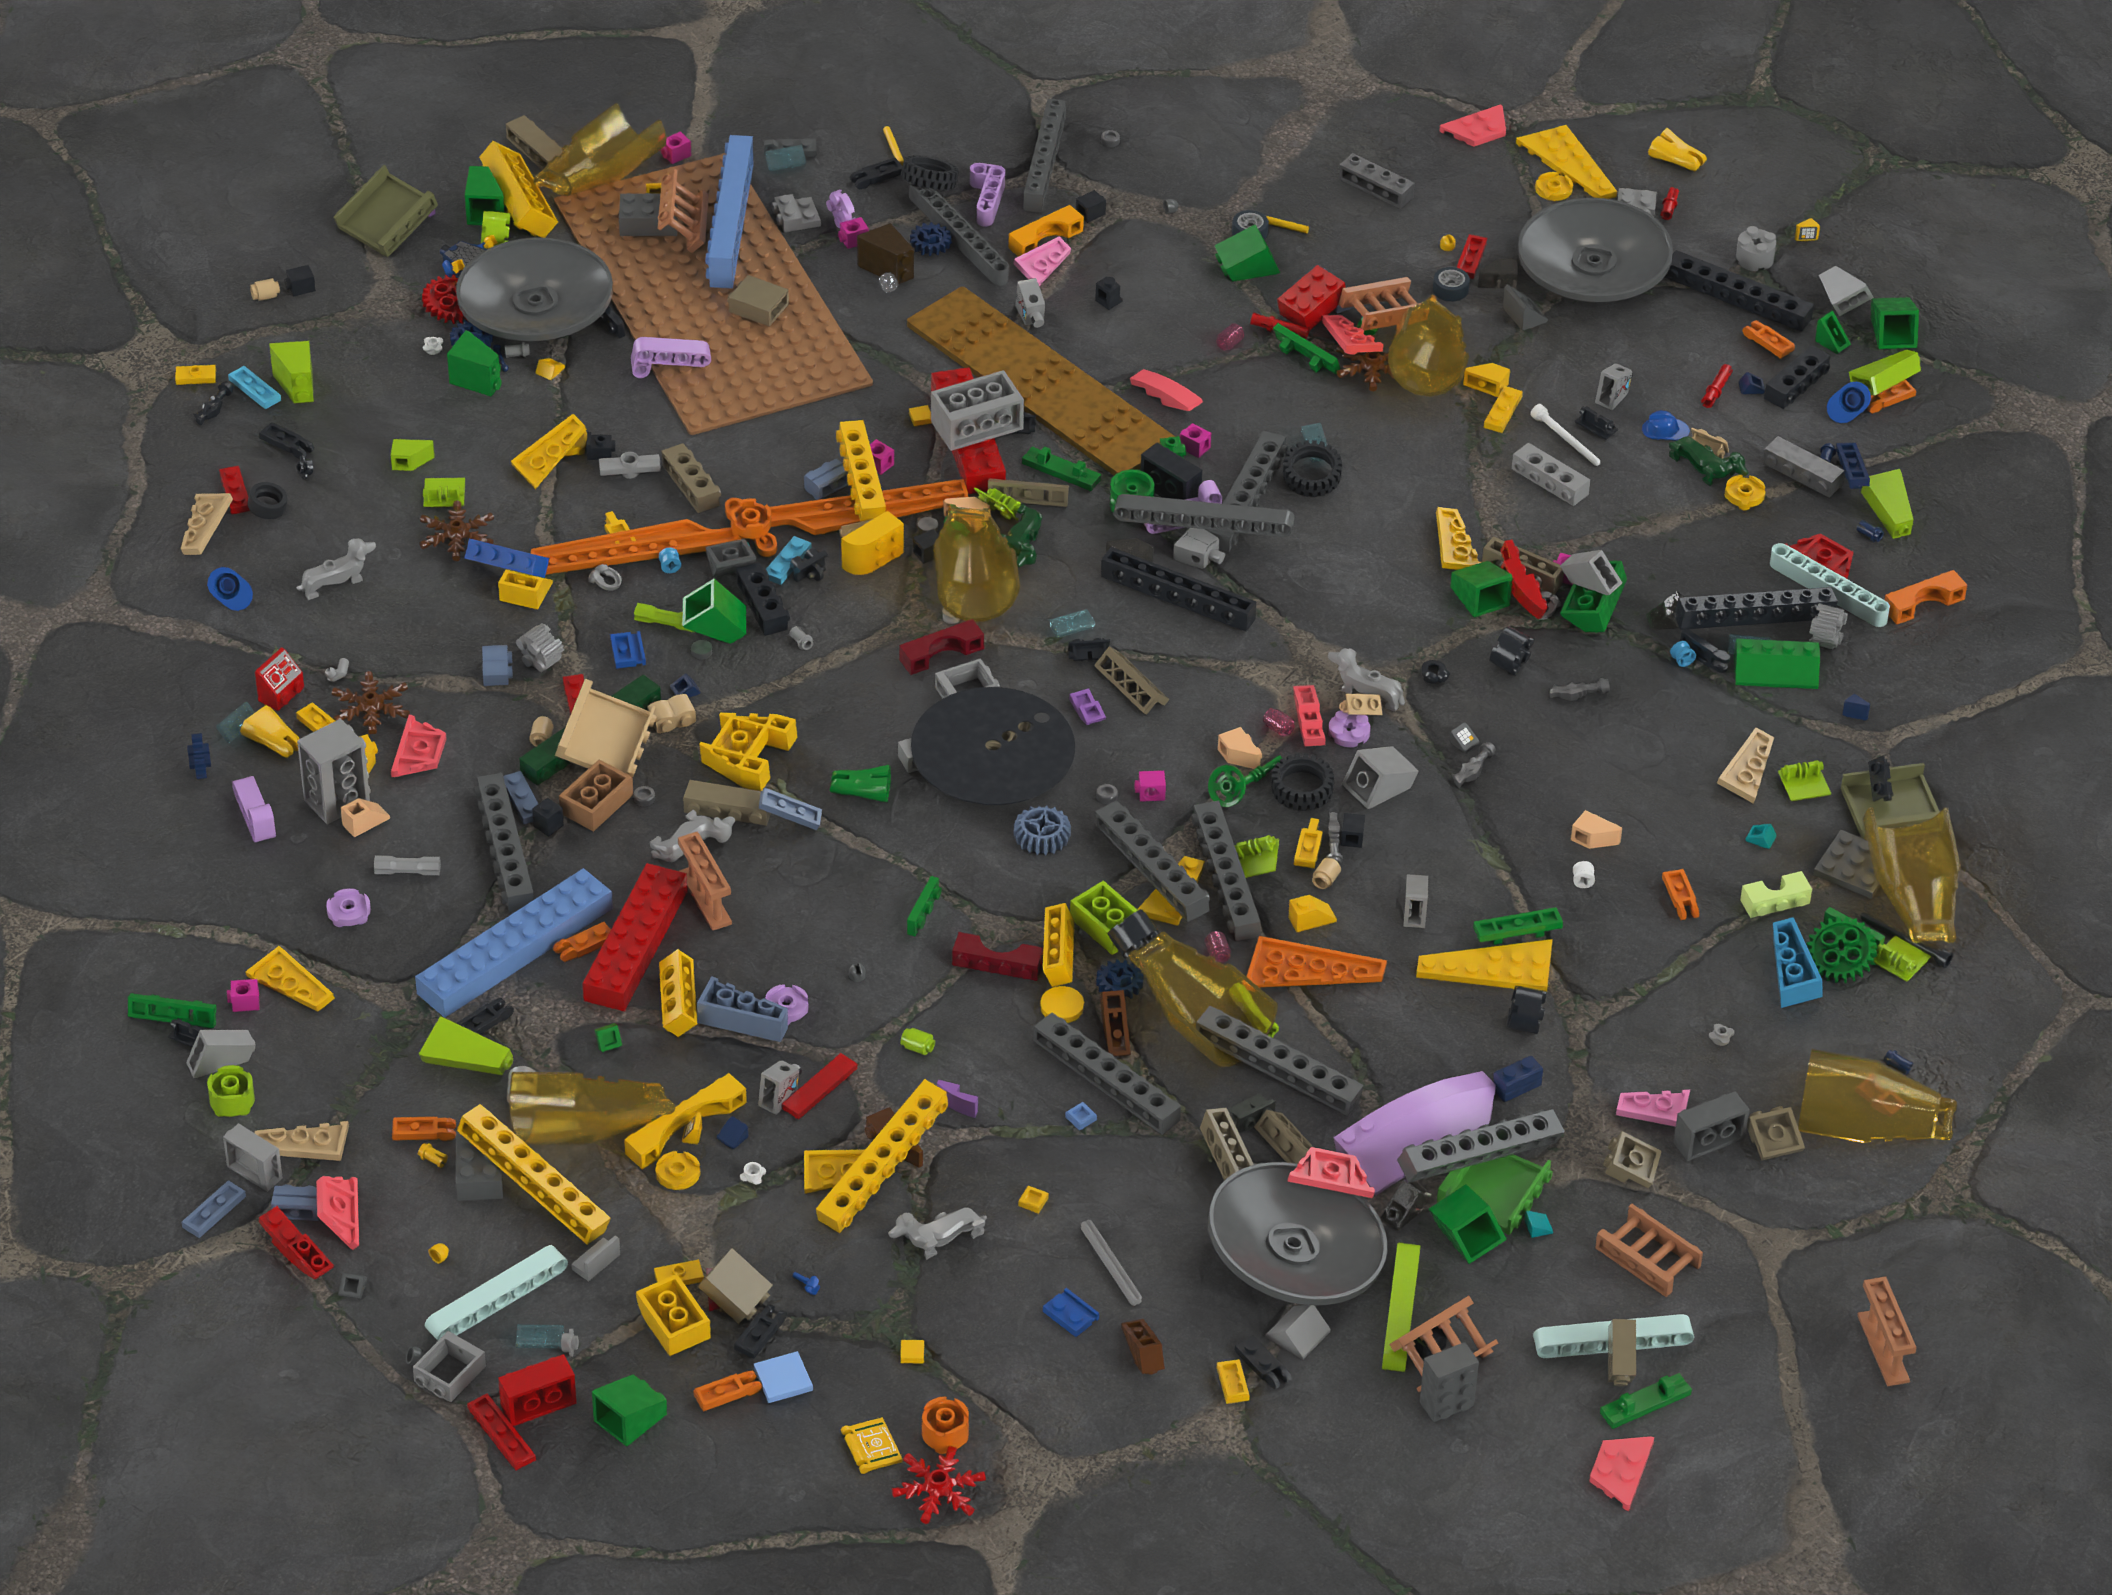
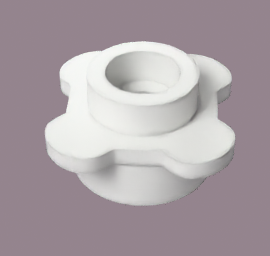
M440 337L425 338L423 350L430 355L440 353L443 339Z
M756 1162L747 1163L744 1166V1173L740 1174V1179L755 1185L760 1184L762 1175L766 1174V1169Z

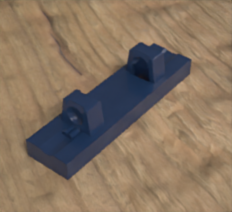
M1836 443V452L1842 468L1845 470V476L1850 489H1861L1862 486H1870V478L1857 444Z

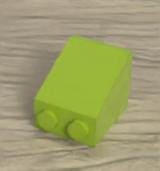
M309 341L270 343L273 377L293 403L314 402Z

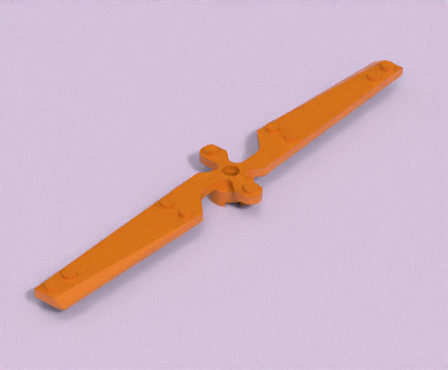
M964 479L882 491L886 511H889L896 518L944 507V500L947 498L968 497ZM851 495L769 507L767 504L764 506L756 503V499L742 500L740 498H730L725 502L726 517L731 520V527L708 529L691 520L684 519L531 549V554L549 558L546 575L595 568L602 564L609 566L657 559L663 549L670 547L675 548L679 555L704 552L707 546L744 538L752 539L755 542L759 555L770 557L777 552L776 538L773 534L768 533L771 527L792 525L813 535L837 531L842 529L841 526L860 522L859 515L855 514V500L851 499ZM631 537H635L636 541L632 542Z

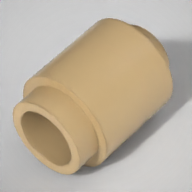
M273 278L257 281L250 285L253 300L258 299V301L276 298L277 293H280L278 281L274 282Z
M541 716L533 722L529 737L531 744L538 746L552 736L554 727L551 719Z
M1324 858L1313 873V884L1320 889L1330 887L1341 872L1339 863L1335 859Z

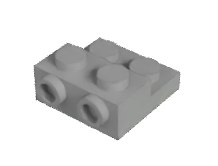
M1619 188L1618 201L1636 206L1654 217L1657 192Z
M793 194L774 197L772 211L773 214H776L778 226L781 225L784 233L821 226V220L812 197L794 199Z

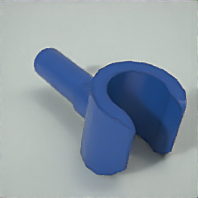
M796 1272L793 1273L794 1278L806 1284L805 1290L809 1294H817L820 1289L817 1277L812 1276L809 1279Z

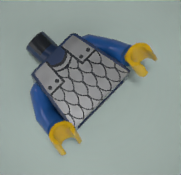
M494 235L486 237L484 242L479 245L459 241L452 247L446 244L443 245L440 249V254L443 256L442 266L445 274L448 277L455 274L456 278H459L462 270L473 258L498 243Z

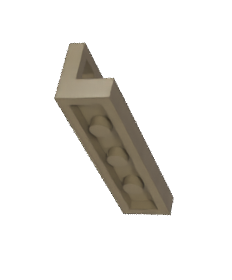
M1110 646L1094 665L1146 715L1157 702L1165 706L1169 701V698L1122 653ZM1110 658L1112 660V668L1104 669L1102 666ZM1124 671L1123 681H1117V672ZM1136 683L1137 692L1129 693V684ZM1149 695L1151 699L1143 706L1141 704L1142 696Z
M1266 1110L1254 1126L1287 1163L1298 1164L1306 1156L1308 1150L1313 1147L1283 1113Z

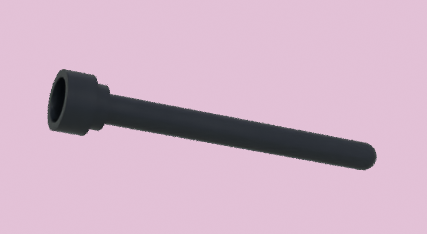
M1863 912L1860 915L1863 921L1892 936L1899 937L1934 957V960L1941 967L1947 968L1950 965L1954 954L1947 949L1937 950L1867 912Z

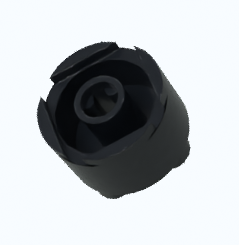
M1507 626L1497 640L1499 641L1497 647H1493L1489 661L1516 676L1521 669V663H1526L1530 658L1531 652L1528 650L1534 644L1535 639L1515 628Z
M1140 909L1125 918L1121 924L1113 927L1107 934L1121 955L1126 959L1134 954L1136 949L1139 948L1141 950L1150 944V941L1160 933L1143 909Z
M1515 986L1511 998V1008H1509L1507 1027L1538 1034L1540 1021L1543 1020L1545 1011L1541 1004L1545 1003L1547 991Z

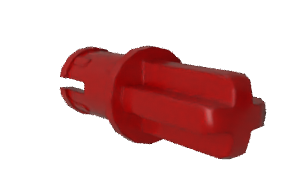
M1669 188L1667 197L1663 200L1660 216L1664 220H1670L1674 209L1677 207L1678 203L1676 200L1679 194L1677 188Z

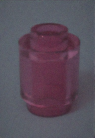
M1234 323L1230 324L1218 334L1216 339L1218 347L1224 351L1232 349L1244 339L1243 328Z
M1270 708L1263 717L1266 727L1282 737L1290 735L1294 730V719L1279 709Z
M1211 932L1205 938L1204 943L1211 960L1217 964H1223L1230 959L1231 950L1224 933Z

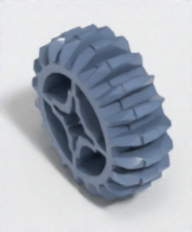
M1039 805L1037 808L1030 806L1028 811L1023 810L1022 814H1018L1014 823L1013 834L1017 845H1020L1022 850L1027 849L1029 853L1036 852L1037 855L1039 853L1047 855L1048 852L1054 854L1056 850L1061 851L1063 846H1067L1071 836V825L1068 817L1063 814V811H1057L1056 807L1050 809L1048 805L1045 808H1041Z

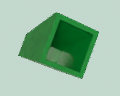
M469 166L465 190L467 225H482L484 211L505 213L503 192L488 166Z
M1256 224L1215 245L1218 252L1215 256L1219 264L1223 263L1220 267L1225 277L1229 275L1232 282L1280 273L1273 255Z
M1910 297L1872 298L1871 321L1878 348H1917L1919 310Z
M465 330L447 353L449 384L492 397L502 384L499 355L471 332Z
M1485 561L1452 572L1450 587L1471 615L1477 617L1510 606L1513 576L1495 564Z
M712 579L683 597L682 626L685 629L731 644L746 635V605L717 580Z
M1467 1184L1429 1208L1437 1226L1468 1264L1507 1240L1490 1206Z
M634 1374L592 1391L594 1422L626 1447L667 1415V1400L665 1396L653 1390L645 1380H640Z

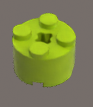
M484 211L481 243L490 235H494L498 242L496 245L508 242L504 238L509 237V226H506V224L510 225L511 213Z
M227 1065L217 1069L218 1072L213 1076L211 1074L207 1081L210 1105L215 1114L219 1117L249 1114L250 1108L255 1101L251 1074L243 1071L242 1067L236 1065Z

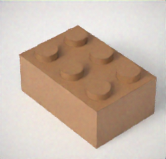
M600 759L597 760L559 795V804L563 808V815L594 832L633 796L632 776Z

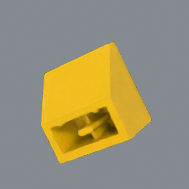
M506 569L498 582L499 601L538 610L553 580Z

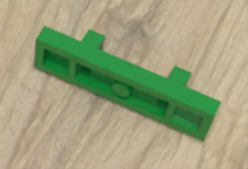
M1279 323L1273 328L1276 338L1281 341L1279 345L1281 352L1287 355L1294 349L1311 359L1309 362L1310 369L1317 373L1324 367L1337 374V371L1341 369L1336 357Z
M1045 446L1042 450L1031 447L1022 457V464L1089 491H1092L1101 481V474L1087 469L1085 462L1078 460L1076 464L1052 455L1051 449Z
M1557 907L1474 921L1473 928L1479 942L1493 940L1494 945L1503 943V938L1535 933L1536 938L1543 937L1545 931L1563 928V920Z
M130 993L128 996V1017L172 1022L173 1019L177 1020L180 1018L182 1021L193 1026L214 1028L216 1025V1005L202 1003V1001L197 1000L192 1002L162 998L159 995L151 994L147 996Z
M1680 1373L1671 1377L1666 1375L1655 1384L1632 1394L1627 1392L1621 1395L1618 1400L1602 1406L1600 1414L1609 1426L1614 1429L1690 1396L1692 1388L1685 1382Z

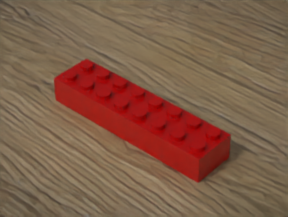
M970 367L931 373V391L974 379ZM995 438L952 450L960 477L964 479L968 494L977 493L974 488L987 492L989 479L1006 480V470Z
M646 863L582 983L584 1001L625 1012L688 892L687 873Z

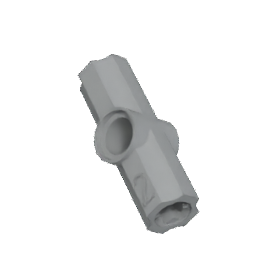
M625 452L621 457L599 459L600 476L622 474L623 477L631 479L637 477L639 473L661 471L659 454L638 456L634 452Z

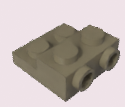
M1779 1106L1767 1113L1757 1111L1749 1115L1747 1130L1752 1143H1755L1761 1161L1801 1152L1805 1149L1791 1107L1783 1109L1782 1106Z
M1622 1131L1617 1138L1613 1137L1608 1145L1611 1153L1606 1156L1603 1162V1166L1606 1167L1605 1174L1623 1183L1631 1179L1649 1189L1653 1184L1661 1150Z

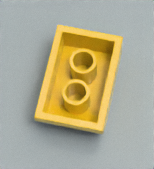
M886 511L841 538L842 569L851 574L864 575L899 557L904 553V523L889 511Z
M677 1274L636 1291L638 1306L644 1320L669 1356L711 1338L710 1320Z

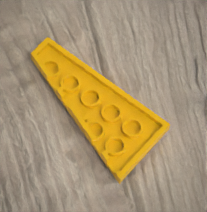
M1567 125L1516 138V144L1519 147L1524 146L1528 149V153L1539 156L1542 159L1541 162L1560 175H1567L1573 184L1578 183L1584 187V191L1592 197L1604 199L1617 197L1615 187Z
M1553 939L1421 955L1418 958L1416 978L1512 989L1515 986H1523L1547 991Z

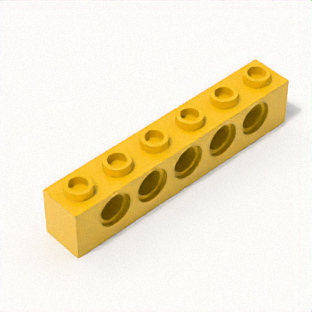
M863 420L840 422L839 430H836V440L841 444L839 447L840 456L844 457V471L848 472L847 483L848 486L852 487L851 499L855 500V514L859 515L860 522L871 520L886 511V505Z

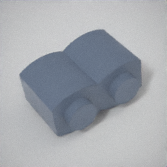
M508 645L482 646L484 686L509 685V678H513L512 666H509L512 663V651H508Z

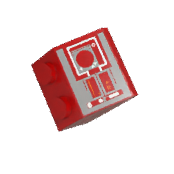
M282 647L255 671L258 701L277 711L284 705H287L304 688L303 672Z

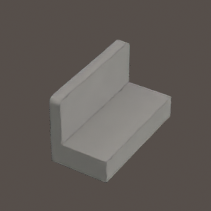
M614 1236L609 1241L602 1238L572 1263V1270L589 1282L620 1256L619 1238Z

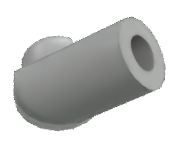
M341 658L337 669L330 667L329 670L327 668L325 671L327 680L335 682L345 677L349 661Z

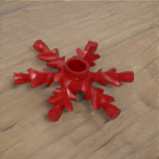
M948 1446L945 1457L939 1455L941 1465L936 1464L938 1469L930 1472V1465L925 1467L923 1458L918 1462L910 1453L906 1454L903 1458V1461L912 1466L907 1468V1470L918 1473L915 1477H924L925 1482L920 1484L917 1481H913L914 1485L902 1482L903 1488H892V1496L894 1498L906 1494L905 1498L909 1499L915 1493H917V1496H920L922 1491L928 1492L930 1496L922 1500L926 1503L918 1508L924 1511L920 1519L924 1524L930 1522L932 1512L939 1514L937 1505H941L938 1498H943L944 1496L948 1497L947 1504L952 1501L955 1511L960 1507L966 1515L970 1516L975 1510L966 1503L970 1501V1498L960 1496L962 1492H953L952 1488L955 1485L964 1488V1485L975 1487L974 1481H986L985 1472L971 1475L972 1470H969L962 1476L959 1472L955 1478H951L948 1472L955 1470L952 1466L959 1461V1459H953L957 1451L956 1447Z

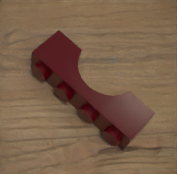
M971 619L899 645V660L909 674L913 675L929 669L931 657L938 652L953 650L969 655L983 650L984 633L975 621Z
M958 932L952 950V965L1034 981H1037L1043 964V947L1021 944L1017 949L1010 952H995L983 945L979 935Z

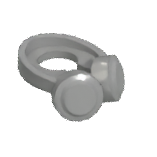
M604 564L597 566L589 575L590 583L594 584L596 582L599 587L609 591L618 589L622 581L617 571ZM600 574L612 577L615 583L613 585L606 584Z
M1541 591L1542 598L1545 600L1550 599L1549 609L1542 617V619H1547L1562 605L1556 595H1552L1548 591Z

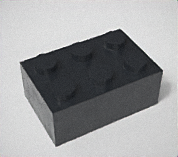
M1155 443L1141 454V471L1153 478L1155 484L1154 493L1162 498L1180 500L1198 497V489L1202 483V469L1159 443Z

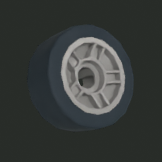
M1254 210L1241 211L1233 217L1232 234L1234 236L1256 224L1265 240L1268 235L1269 221L1261 212Z
M1457 267L1442 268L1434 274L1433 292L1439 299L1452 302L1460 301L1469 293L1470 277L1464 270Z

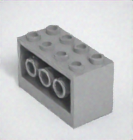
M999 371L931 391V423L950 451L1023 430L1024 399L1005 371Z
M339 719L297 740L304 801L326 824L342 817V806L358 798L370 801L369 793H371L368 785L369 773L366 766L368 760L365 755L366 743L362 737H358L354 733L353 728L349 724L347 725L342 719Z

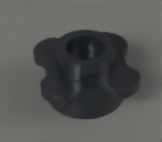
M301 455L300 462H297L296 468L303 479H307V475L313 473V463L311 459H305V456Z

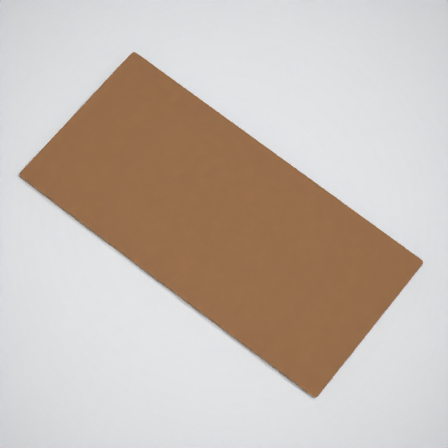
M725 153L554 198L555 205L578 244L598 255L609 268L613 282L611 301L634 340L640 337L698 340L709 344L711 362L708 366L651 365L654 375L690 435L873 385V380L751 184L733 289L710 287V281L706 279V269L709 267L705 260L706 253H710L708 252V240H712L710 239V228H714L712 227V217L714 215V205L718 203L716 202L717 191H720L718 184L719 179H722L720 174L721 167H724L723 155H727ZM676 169V182L694 195L702 190L709 193L705 243L695 252L691 253L687 250V238L680 232L677 233V236H620V194H646V184L661 183V179L666 173ZM676 191L675 194H678V196H679L680 198H682L683 200H685L687 203L690 204V201H689L687 198H685L684 196H682L680 193H678V192ZM678 206L680 211L689 216L687 211ZM678 219V222L688 229V225ZM747 275L789 290V305L770 327L729 312L728 296Z

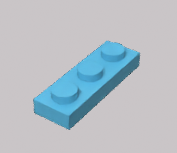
M245 366L228 374L230 382L264 409L281 401V395Z
M793 536L766 568L769 581L782 585L793 571L790 567L791 560L796 556L803 560L805 552L812 548V543Z

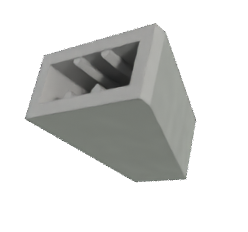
M1837 266L1819 275L1828 297L1839 316L1874 298L1864 282Z
M1602 550L1572 554L1560 565L1570 583L1605 595H1610L1622 584V581Z
M1407 874L1403 927L1425 928L1428 876Z
M200 1030L187 1059V1066L193 1078H199L217 1072V1069L223 1066L239 1065L248 1062L252 1052L255 1050V1041L248 1030Z

